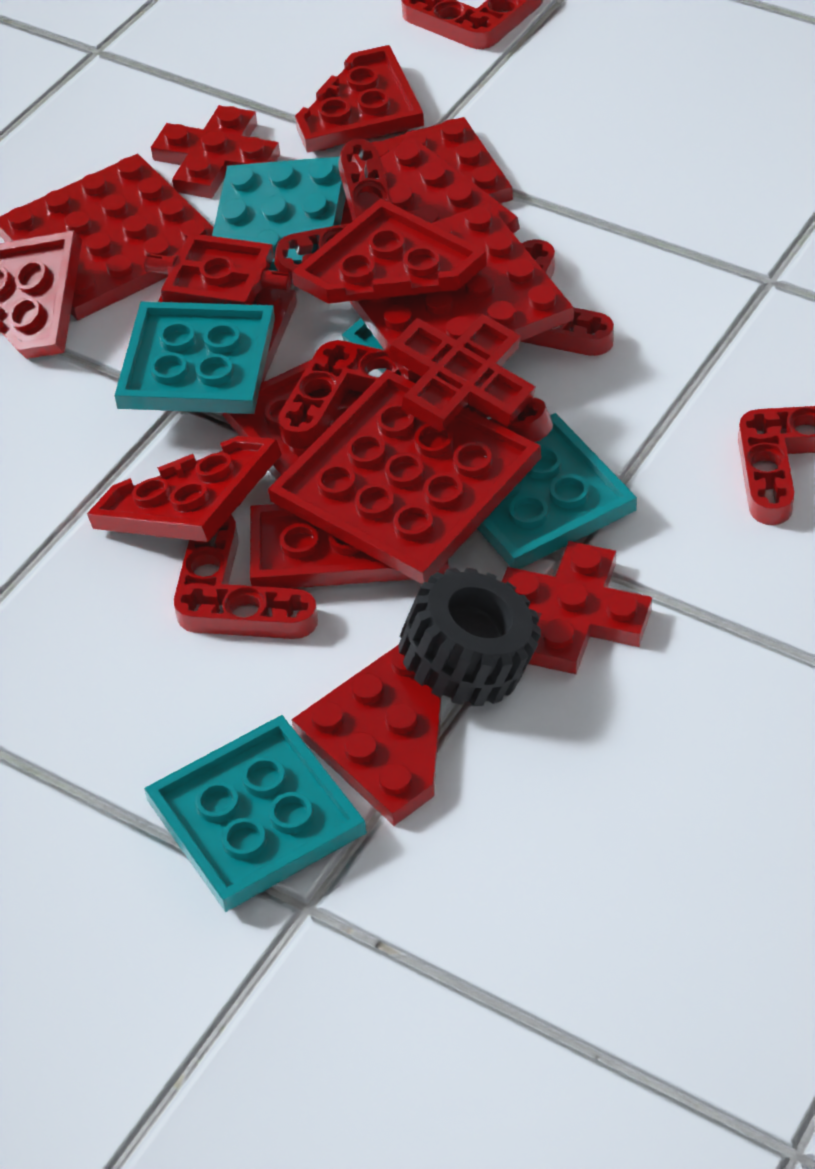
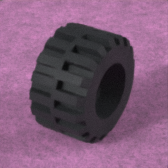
M457 568L446 569L444 574L437 572L431 575L428 582L422 584L399 636L401 640L398 644L399 653L405 656L403 660L404 666L407 671H414L416 673L414 679L421 686H429L432 688L431 693L439 698L444 695L451 698L452 703L463 705L464 701H468L472 706H484L486 700L492 704L502 701L504 695L509 696L515 690L538 646L537 642L541 637V628L537 626L539 621L537 612L528 608L531 602L525 595L517 594L515 592L516 587L508 581L503 583L496 579V575L489 572L484 575L478 573L477 569L466 568L464 572L459 571Z

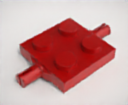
M189 233L183 247L174 255L164 256L147 253L144 259V270L146 272L168 274L161 288L163 302L252 305L257 294L262 289L271 288L288 292L292 285L291 272L269 270L274 259L273 245L267 243Z

